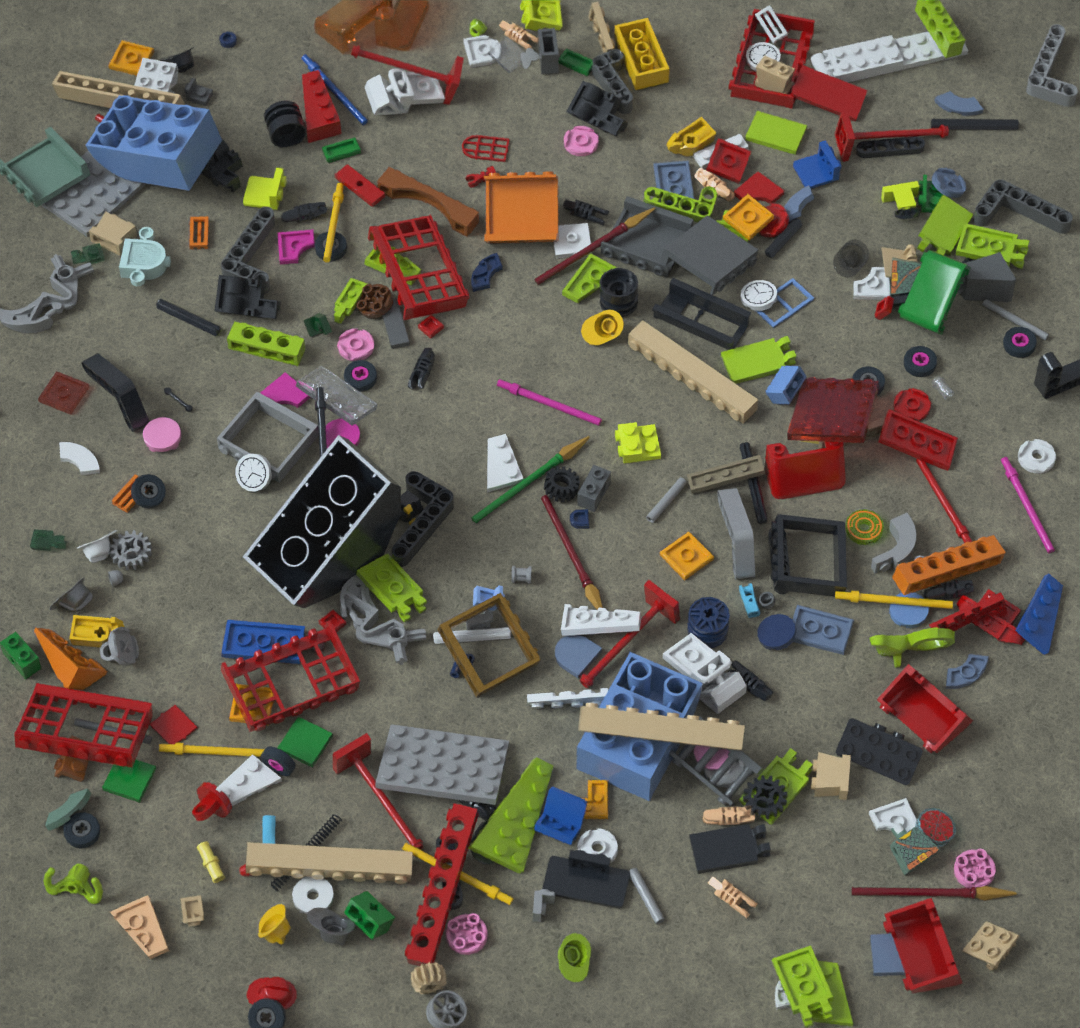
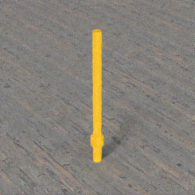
M342 183L337 184L336 192L333 194L332 200L334 203L323 257L324 262H330L340 205L344 198V185Z
M852 590L851 592L835 591V599L850 600V602L854 603L865 601L953 609V601L864 594Z
M184 743L159 744V752H174L175 755L193 753L251 756L253 754L255 757H261L265 750L184 745Z
M408 843L404 844L402 850L413 852V856L435 866L436 859L433 856ZM447 863L442 865V868L445 870L452 867ZM464 872L461 873L460 880L487 893V896L494 900L498 899L508 905L512 904L514 898L501 892L500 888L494 885L489 886Z

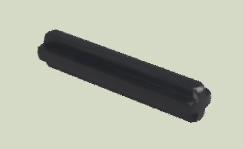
M794 219L765 249L764 253L767 257L773 258L802 227L803 224L800 219Z

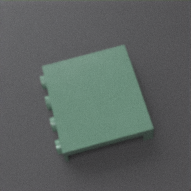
M52 127L45 130L47 139L7 163L0 159L1 175H6L11 185L14 184L20 194H24L27 202H32L36 208L91 175L87 163Z

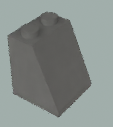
M1000 252L964 263L971 267L968 276L965 275L964 278H961L964 282L963 284L961 283L957 292L959 295L961 294L964 300L1012 301L1016 279Z

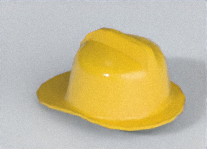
M605 310L591 316L582 325V337L591 345L606 343L621 334L624 326L623 318L615 310Z
M275 905L263 915L259 922V938L263 937L269 943L278 942L281 945L284 944L285 936L290 931V924L286 918V908L284 905Z

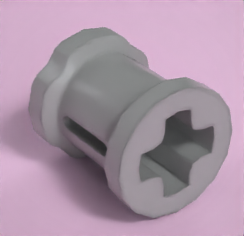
M512 566V583H515V581H525L531 584V566H528V568Z

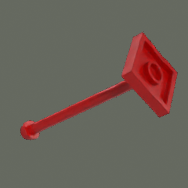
M354 45L351 56H354L356 59L360 56L444 81L446 88L443 104L450 105L459 86L464 60L463 57L457 56L449 74L445 75L362 50L359 45Z
M842 111L834 135L841 161L845 162L849 161L854 141L858 139L940 135L941 138H945L949 135L948 126L940 125L939 128L854 133L848 111Z
M648 580L644 584L645 599L652 608L641 618L640 630L658 612L676 624L680 620L679 602ZM639 631L628 632L587 675L583 674L581 676L580 683L585 688L592 687L595 677Z
M366 733L334 752L333 770L335 773L339 774L355 765L410 845L421 850L424 847L423 841L416 839L382 789L375 788V779L361 761L371 755V738Z

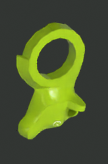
M935 627L919 630L908 635H876L870 637L869 640L871 645L876 647L878 654L881 656H893L895 668H900L901 656L904 651H931L949 647L955 643V632L951 629Z

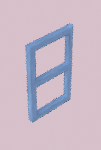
M794 278L779 287L777 293L793 284L808 299L793 309L777 295V301L789 312L775 322L762 311H756L773 328L814 300V297Z

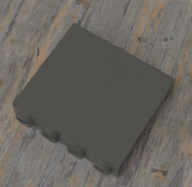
M627 196L624 201V209L613 229L630 217L654 207L655 210L636 227L628 229L627 232L618 237L616 236L607 243L602 241L601 254L607 258L620 260L624 264L637 266L641 270L654 272L658 276L668 277L675 261L672 260L667 265L660 262L663 250L667 245L693 227L694 219Z
M706 216L667 245L663 250L660 262L667 265L672 260L712 286L710 294L714 295L717 292H721L728 283L731 284L738 275H743L747 268L755 265L758 259V249L709 216Z

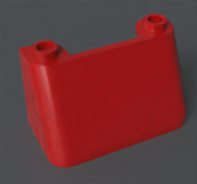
M832 433L826 436L824 441L825 448L789 454L787 447L783 444L767 445L764 470L772 496L776 499H787L841 489L845 485L846 480L842 433Z
M909 664L877 699L881 703L879 707L887 715L890 712L921 738L924 742L923 747L931 754L933 751L938 753L973 722L967 714Z
M932 898L884 914L886 921L883 924L886 933H891L905 971L906 978L903 979L907 991L911 990L912 994L963 984Z

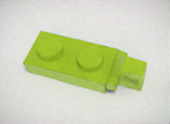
M353 278L349 280L335 302L334 322L341 324L346 316L352 314L363 293V287L368 283Z

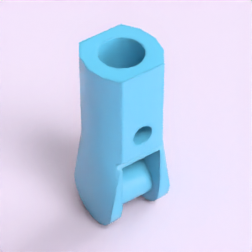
M752 583L745 587L740 585L739 592L748 618L759 616L760 610Z
M263 816V843L275 844L276 816Z

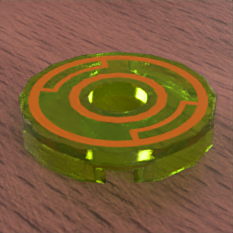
M867 509L852 512L847 517L845 523V531L849 539L860 545L877 542L881 538L884 529L880 516ZM866 524L869 526V529L862 530L859 526Z

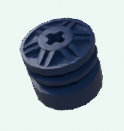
M703 597L696 600L690 606L688 613V635L692 633L709 648H716L722 645L727 639L730 614L726 604L713 597Z

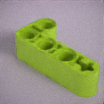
M707 186L701 191L699 200L659 188L649 187L644 192L643 202L694 219L693 222L698 223L706 216L711 218L716 203L717 191L715 188ZM710 195L713 198L709 200L706 199L704 196ZM665 201H671L673 204L667 205ZM688 206L690 210H684L682 207ZM705 211L708 214L703 216L699 212Z

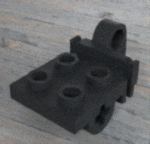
M582 81L566 111L568 114L616 137L620 130L624 132L628 125L626 121L615 116L622 102L621 99L592 83Z
M222 139L201 173L209 179L211 178L213 185L216 187L220 184L234 192L241 187L239 176L235 172L243 167L242 160L237 152L235 153L233 149L229 150L228 145Z
M219 275L214 311L277 319V311H280L281 301L264 299L266 281Z

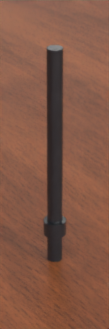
M317 387L315 410L318 416L321 458L327 450L325 410L327 408L326 401H324L323 387Z

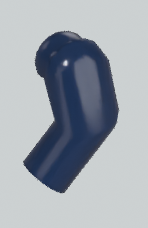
M470 653L466 654L470 663L473 665V662L475 661L474 655ZM454 661L450 675L453 678H458L461 670Z

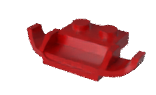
M988 589L980 601L985 600L986 597L994 592ZM962 595L956 604L959 610H962L977 602ZM1005 600V605L971 622L1000 642L1022 645L1025 641L1015 631L1016 628L1013 626V623L1022 611L1007 600Z

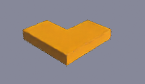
M588 780V798H582L587 801L584 819H608V780Z

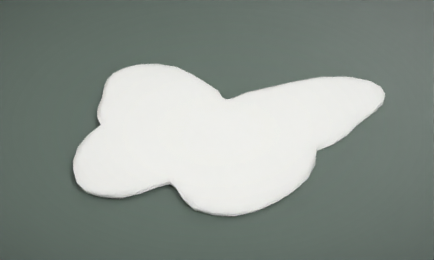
M528 48L526 53H522L520 56L524 69L529 67L531 60L534 61L539 58V54L534 52L532 48Z

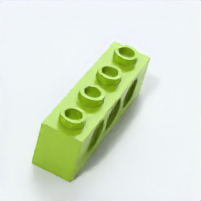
M917 0L915 11L944 57L950 58L961 55L965 39L940 0Z
M235 321L227 337L228 349L299 366L306 349L305 340L299 336H291L280 331L275 332L263 327H255L247 323Z

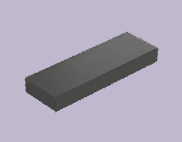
M393 299L391 308L382 316L391 349L409 346V339L398 300Z

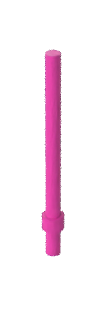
M501 379L497 382L498 387L509 390L511 394L516 396L519 394L598 426L602 421L601 418L521 388L519 384H511Z
M1008 457L1002 458L1001 462L1006 470L1005 474L1008 480H1011L1048 553L1054 552L1055 549L1018 479V472L1012 467Z

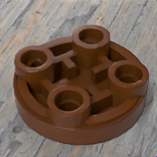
M367 284L363 287V293L356 305L363 316L371 319L378 318L386 314L391 308L393 294L383 284Z

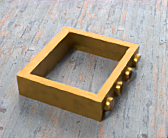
M501 593L442 623L437 629L476 697L536 666L540 661V656L537 653L538 650L535 647L533 648L529 642V634L526 630H522L519 625V617L512 613L509 608L511 606L509 600L507 601ZM496 605L528 662L483 685L451 629Z

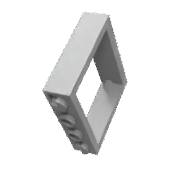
M256 392L217 437L218 448L223 454L233 456L237 462L243 456L250 454L231 443V441L258 409L305 435L278 468L271 465V480L280 483L319 436L318 425Z

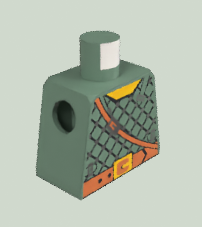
M892 257L891 294L910 292L922 263Z
M898 823L891 829L897 839L890 845V849L905 876L935 856L940 850L916 826L907 832L902 824Z

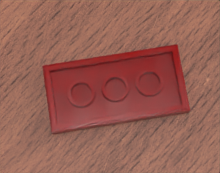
M802 65L791 95H794V98L839 116L842 111H848L850 120L856 122L868 90Z
M889 409L886 413L878 442L948 471L958 438Z

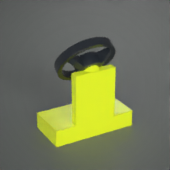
M918 181L884 186L882 188L881 198L883 203L896 201L898 210L895 211L896 218L910 219L920 215V210L914 208L916 207L914 198L918 197L919 192Z

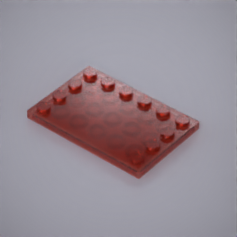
M816 377L806 378L802 384L787 432V440L864 443L879 389V381H873L872 379L854 380L852 378L845 380L835 378L817 379Z

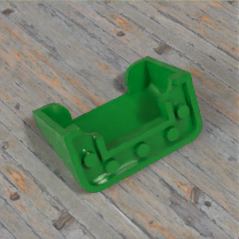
M929 250L927 253L924 252L921 257V267L906 302L901 304L898 313L901 319L942 335L946 328L944 327L943 320L947 321V315L961 283L963 284L964 282L961 278H964L965 275L968 276L971 267Z

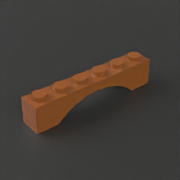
M388 167L377 180V187L391 199H414L432 205L447 218L452 230L466 237L469 236L479 223V212L474 208L468 207L460 201L432 189L429 185L418 182L413 177L406 176L399 170Z

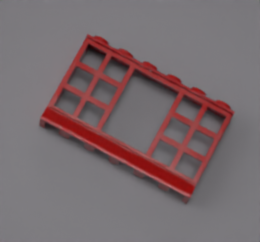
M754 9L752 16L749 15L747 25L749 28H745L743 37L745 41H741L740 51L742 52L737 55L736 64L738 65L733 68L732 77L734 79H730L728 90H731V97L792 109L795 98L794 95H791V92L784 94L755 86L757 72L744 70L746 52L750 46L754 45L752 44L754 35L766 37L765 43H769L770 40L767 34L755 32L757 23L760 24L755 14L761 10ZM767 11L766 13L774 26L779 27L770 12ZM775 13L787 33H789V29L802 32L800 40L787 38V36L781 39V48L779 49V52L782 54L795 56L792 65L795 71L791 80L795 84L801 66L805 65L814 33L815 20ZM760 15L764 23L769 25L764 15ZM786 41L797 43V51L784 50ZM743 73L755 75L754 83L741 82Z
M431 214L429 216L369 227L368 240H374L373 247L375 251L380 250V264H386L385 274L387 278L392 277V291H398V304L405 307L404 320L466 307L469 292L463 286L462 276L458 275L456 263L452 262L450 250L446 248L444 237L439 233L437 222L433 220ZM431 233L434 242L424 243L421 235ZM417 236L420 244L408 247L405 238ZM400 239L404 248L392 250L388 241ZM437 246L447 269L404 277L394 254ZM449 273L453 282L443 284L439 275ZM435 276L438 285L426 287L423 278ZM418 279L422 288L410 290L407 281ZM455 286L459 295L449 297L445 288ZM441 289L444 298L432 300L429 291ZM424 292L428 301L416 304L413 295Z
M331 620L327 621L326 629L317 632L313 628L308 631V636L300 639L297 635L290 638V643L283 646L280 643H275L272 645V650L265 653L257 650L254 652V657L247 660L240 657L236 659V663L232 666L227 667L226 662L221 664V672L247 724L249 732L254 730L256 732L261 731L269 724L281 723L286 717L291 715L296 717L306 709H316L321 703L326 701L333 702L344 694H353L357 691L360 684L358 675ZM331 640L336 652L323 657L318 644ZM314 647L319 659L306 664L301 652ZM297 654L317 697L285 709L265 666ZM339 656L344 668L331 673L326 661ZM322 663L327 675L314 680L309 668ZM261 668L266 680L253 685L248 673ZM347 672L351 683L338 688L334 677ZM244 675L249 687L238 690L234 678ZM330 679L334 690L321 695L317 684ZM268 684L274 696L260 701L255 689ZM251 691L256 703L246 707L241 695ZM276 700L281 711L268 716L263 705ZM259 707L263 718L253 722L249 711Z
M36 683L17 730L14 732L15 747L132 768L153 717L152 703ZM41 696L50 697L47 705L39 704ZM59 699L68 700L65 709L52 707L51 705L53 701L57 702ZM78 702L89 704L91 708H96L97 705L107 707L92 742L58 736L71 705H77ZM36 709L44 710L41 719L33 718ZM116 709L125 710L122 719L109 717L108 715L110 711L115 712ZM48 712L63 714L59 722L45 720ZM136 712L144 713L140 722L127 720L129 714L134 715ZM106 721L120 723L117 731L103 730ZM31 722L38 723L35 732L27 731ZM43 724L55 726L54 734L40 733ZM124 724L138 726L135 735L121 733ZM100 735L113 736L114 739L111 746L97 743ZM124 738L133 741L128 749L116 747L118 739Z

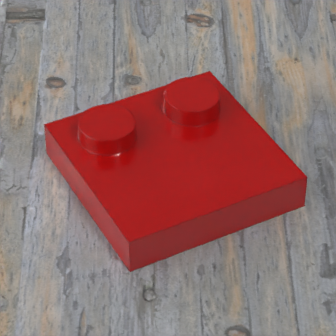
M718 138L706 171L739 184L751 151Z

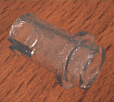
M938 376L932 381L933 389H937L945 400L954 395V391L946 384L945 378Z

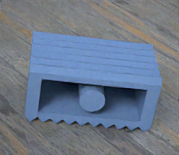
M781 366L773 382L767 387L766 394L774 404H790L807 376L800 366Z

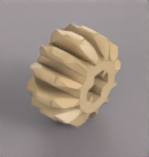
M430 962L425 965L421 964L420 967L414 968V971L411 972L412 986L415 992L420 994L436 993L437 990H442L443 986L447 984L445 969H443V965H438L436 962L430 964Z

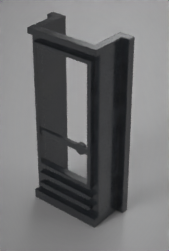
M672 278L670 281L669 293L662 304H655L652 308L654 318L661 319L728 350L736 347L749 327V317L751 315V312L675 278ZM687 304L701 309L694 320L681 315ZM703 311H706L738 325L739 328L733 337H730L697 322L700 315H703Z

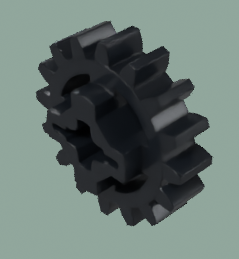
M764 775L761 776V780L754 777V783L748 782V789H744L745 796H743V802L746 803V810L751 809V815L758 813L759 819L762 815L769 819L770 814L777 817V811L783 812V806L787 805V792H784L785 786H779V779L775 782L772 781V776L768 780L765 779ZM779 796L778 802L774 804V800Z

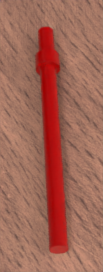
M916 459L918 466L955 526L958 537L962 538L964 543L973 542L969 536L968 529L962 525L926 462Z

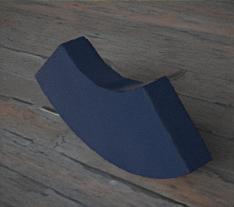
M498 253L491 254L479 262L471 277L472 292L490 288L491 277L496 272L503 270Z

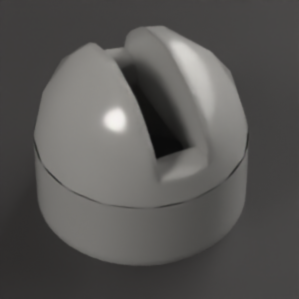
M112 570L108 572L112 587L122 583L123 574L121 571Z

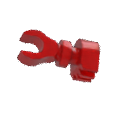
M494 167L486 168L487 172L482 171L480 174L467 175L466 181L474 180L469 182L468 186L473 188L482 181L486 182L484 176H489V173H496Z

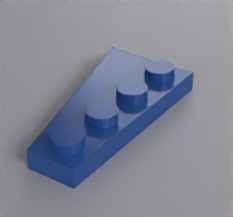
M1049 573L1043 577L1015 630L1044 655L1049 653L1063 585Z

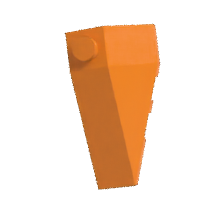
M35 627L34 632L57 678L63 683L65 688L84 690L107 674L108 671L93 658L87 660L82 657L81 650L68 646V641L52 630Z

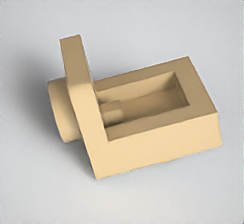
M202 896L180 898L183 923H188V927L201 925L200 921L205 920Z

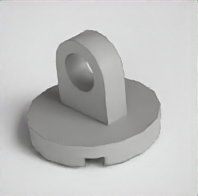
M118 627L110 632L108 641L103 643L100 648V655L103 660L116 661L122 666H129L136 662L135 659L138 658L139 647L134 635L131 636L128 633L131 632L129 629ZM108 649H110L111 656L108 655Z

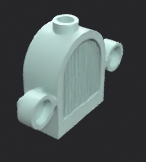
M144 227L139 231L140 240L125 238L119 265L121 278H130L131 284L134 286H142L145 280L158 278L171 264V257L166 256L164 247L160 243L153 241L154 232L150 227Z

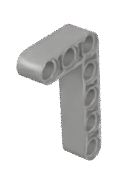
M1056 24L1049 29L1029 75L1026 91L1030 96L1071 107L1076 101L1077 87L1049 77L1065 35V28Z
M738 489L718 490L719 507L732 541L735 580L755 577L753 531Z

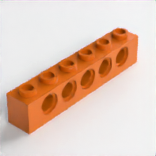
M994 535L984 536L973 542H965L955 548L950 547L939 553L934 552L924 558L919 557L908 563L903 562L896 567L892 578L903 595H907L996 566L1001 563L1006 552Z

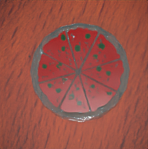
M925 809L919 814L915 822V826L938 847L950 843L956 833V826L952 817L940 809Z

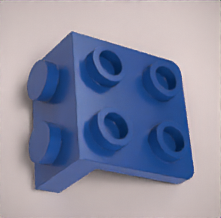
M826 140L819 142L818 154L793 162V167L804 187L809 185L810 188L839 180L840 170L842 169L840 160L836 159L833 148L828 145Z
M551 787L548 791L544 812L536 822L534 830L572 845L581 831L587 801L556 787Z

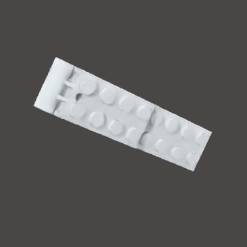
M924 32L893 39L891 35L825 50L823 54L817 53L813 55L811 62L814 69L845 82H852L950 58H945L930 33ZM964 43V46H963V50H962L961 55L954 56V57H950V58H955V57L967 55V54H968V49H967L965 43Z

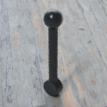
M166 387L164 389V393L178 401L185 407L187 412L193 410L191 405H187L172 393L171 388Z

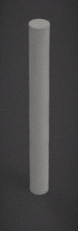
M984 300L982 305L1020 327L1028 328L1034 335L1045 341L1049 337L1048 333L991 301Z

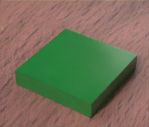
M297 717L277 748L287 753L290 757L313 768L332 739L333 733Z
M135 760L132 768L113 764L102 789L103 791L140 803L156 771V766L139 760Z

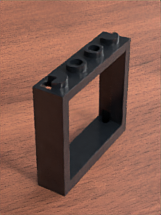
M777 514L775 521L771 522L770 532L773 533L770 548L773 549L771 565L774 566V570H772L771 579L774 581V590L834 597L835 591L845 592L847 589L845 522ZM783 529L833 534L834 581L784 575Z

